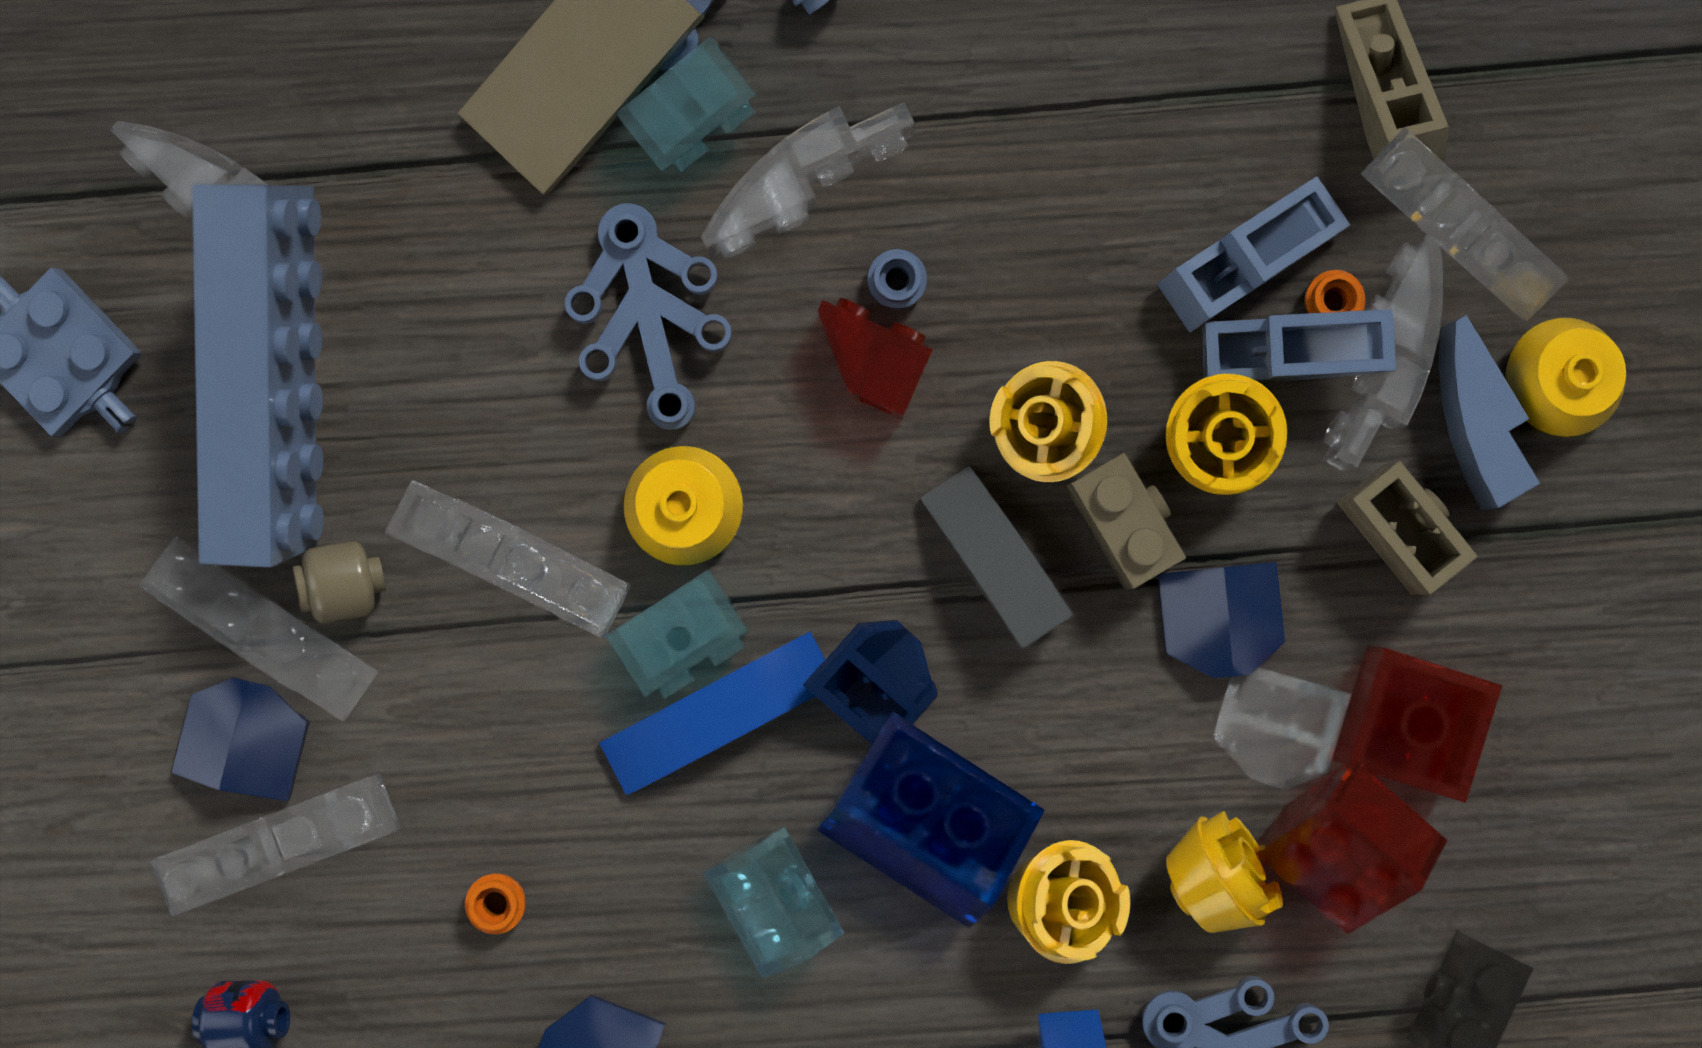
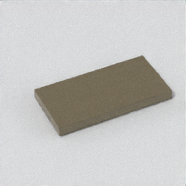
M554 0L457 114L543 195H549L704 19V16L688 0Z

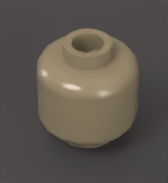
M354 540L306 549L301 558L302 565L292 566L301 613L311 612L312 617L320 624H330L366 617L374 609V594L385 592V582L379 556L367 558L363 546Z

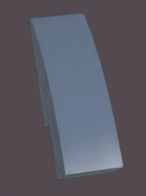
M1316 176L1229 232L1218 242L1174 269L1159 281L1157 285L1190 333L1349 227L1350 224Z
M1393 309L1272 315L1266 319L1205 322L1201 327L1204 378L1217 374H1238L1254 379L1259 383L1396 371Z
M1467 315L1440 328L1438 366L1441 400L1450 441L1463 477L1480 510L1497 509L1540 484L1509 433L1510 430L1527 421L1529 417Z

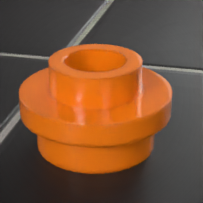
M1329 270L1319 274L1309 283L1304 296V305L1307 314L1363 311L1366 298L1364 289L1356 277L1346 271ZM1327 291H1336L1341 295L1343 306L1340 311H1332L1326 307L1324 295Z
M491 873L479 878L469 888L465 898V911L469 921L475 928L487 934L497 935L510 931L521 921L526 909V897L521 885L514 878L502 873ZM497 892L505 897L507 907L503 913H494L487 907L486 900L490 893Z

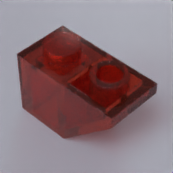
M839 298L836 305L822 300L818 309V318L848 397L903 420L933 352V349L923 345L926 336L915 329L897 322H893L890 330L868 320L871 311L847 299Z

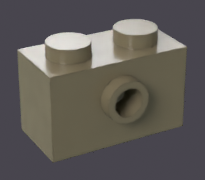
M1125 453L1065 486L1124 589H1134L1186 559L1182 549L1164 521L1171 516L1164 498L1154 485L1148 488L1144 487Z
M1401 461L1380 466L1336 502L1411 595H1431L1478 557L1447 519L1450 515L1443 502L1429 489H1423Z

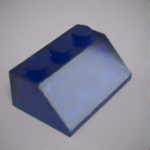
M892 712L843 785L817 831L970 928L995 905L1045 809Z

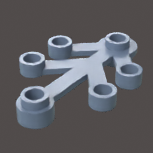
M620 204L608 210L600 221L598 239L603 252L583 285L571 289L565 298V309L573 320L582 324L594 322L600 317L603 310L601 298L624 266L629 290L597 343L588 345L581 352L579 366L582 372L594 381L609 379L616 371L617 356L638 323L654 387L647 400L648 415L661 429L679 431L687 427L694 419L696 402L691 392L677 382L661 317L695 336L701 347L709 352H720L726 349L732 340V329L724 317L717 314L705 315L653 284L647 259L680 276L687 290L696 295H705L711 292L717 285L718 273L715 265L709 259L701 256L692 258L658 238L656 222L646 209L636 204ZM624 223H633L638 227V235L632 242L624 243L617 239V230ZM696 266H705L711 271L710 280L703 286H695L689 282V273ZM583 294L592 296L595 302L593 310L587 315L576 314L573 306L575 299ZM711 323L721 324L725 328V336L717 344L707 343L703 338L705 327ZM595 352H604L609 358L608 367L601 373H593L588 368V359ZM667 395H676L681 400V410L675 416H664L660 411V402Z
M1257 976L1245 977L1234 988L1197 1000H1193L1187 994L1180 991H1163L1148 1001L1142 1014L1144 1033L1148 1040L1157 1048H1273L1297 1039L1304 1043L1314 1044L1326 1036L1329 1022L1326 1015L1313 1004L1303 1003L1294 1007L1289 1015L1228 1035L1206 1025L1241 1010L1252 1016L1266 1014L1274 1004V992L1267 982ZM1252 986H1261L1264 990L1262 1002L1256 1006L1247 1005L1244 1000L1247 989ZM1174 1012L1182 1014L1184 1023L1179 1031L1170 1033L1163 1029V1021L1168 1014ZM1308 1013L1316 1014L1318 1017L1316 1029L1311 1033L1300 1032L1299 1021L1301 1017Z

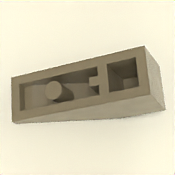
M1361 0L1336 6L1335 15L1366 140L1383 185L1388 186L1442 173L1449 126L1398 1Z

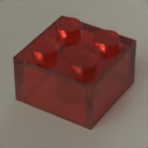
M1367 646L1332 760L1466 803L1502 685L1385 647Z
M1353 758L1285 805L1256 855L1275 870L1281 879L1291 884L1314 904L1328 920L1349 934L1421 892L1448 840Z

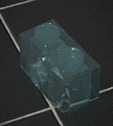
M709 36L617 112L616 115L661 171L668 170L675 164L683 172L709 151L703 142L704 139L720 126L727 134H730L755 113V110L749 103L759 94L717 40Z
M707 570L613 630L606 637L644 697L659 690L662 697L666 699L695 680L689 669L709 657L716 667L744 649L745 646L739 637L750 631L713 571Z
M785 827L742 846L703 872L762 979L807 962L844 934L843 929Z

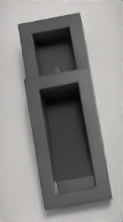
M970 466L919 498L1019 648H1025L1073 616V613L1032 552Z

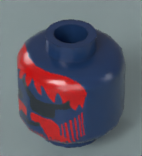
M265 980L219 981L207 991L205 996H202L197 1001L192 1016L193 1035L203 1048H276L280 1038L286 1036L290 1026V1009L288 1004L282 1001L278 990L269 981Z

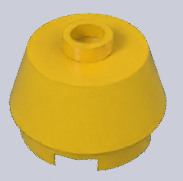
M1556 318L1534 326L1518 340L1510 354L1506 366L1505 379L1529 417L1527 422L1530 425L1551 435L1570 437L1583 435L1597 429L1614 414L1621 402L1625 389L1626 365L1618 346L1600 328L1580 319Z
M1060 361L1038 362L1019 371L1005 386L998 390L990 411V432L992 436H995V441L1001 455L1016 472L1040 482L1062 481L1080 473L1097 456L1107 432L1106 406L1098 386L1081 369Z
M1217 374L1201 379L1191 385L1175 402L1166 426L1167 450L1179 474L1198 489L1219 495L1246 492L1264 482L1279 465L1287 443V423L1278 400L1261 383L1238 374Z
M671 447L651 455L634 471L625 491L624 517L631 536L647 554L668 564L694 565L715 557L733 540L742 519V492L734 473L719 457L697 447Z
M1225 811L1218 813L1210 819L1204 816L1199 817L1166 856V866L1172 881L1170 888L1174 899L1186 915H1191L1209 933L1264 925L1265 916L1283 906V897L1278 882L1273 881L1267 885L1265 883L1266 874L1258 858L1264 854L1245 825L1237 817L1229 821Z
M1066 840L1052 844L1024 861L1015 871L1010 881L1007 904L1014 925L1040 955L1053 962L1074 964L1097 957L1096 954L1106 946L1112 936H1121L1126 927L1130 913L1129 888L1127 885L1120 884L1117 872L1110 862L1111 858L1093 845L1076 840Z

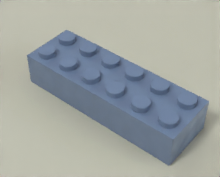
M192 184L199 563L273 567L304 553L306 549L317 547V540L320 539L324 527L323 509L317 504L316 483L321 477L323 470V452L320 445L316 444V420L319 419L322 412L323 395L321 387L316 384L315 360L319 358L322 350V331L319 324L315 323V298L319 296L321 291L322 274L318 262L314 261V236L318 235L321 227V209L318 201L314 199V186Z

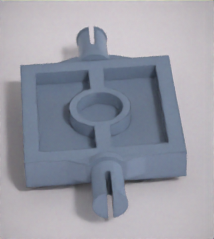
M51 267L27 292L20 295L0 274V310L2 311L0 314V384L51 437H62L83 415L95 410L115 429L116 433L120 434L131 427L129 424H134L137 416L114 394V391L117 389L122 375L143 353L62 269Z

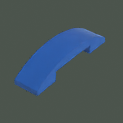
M811 631L599 742L626 796L815 697L803 684L824 662L825 658Z

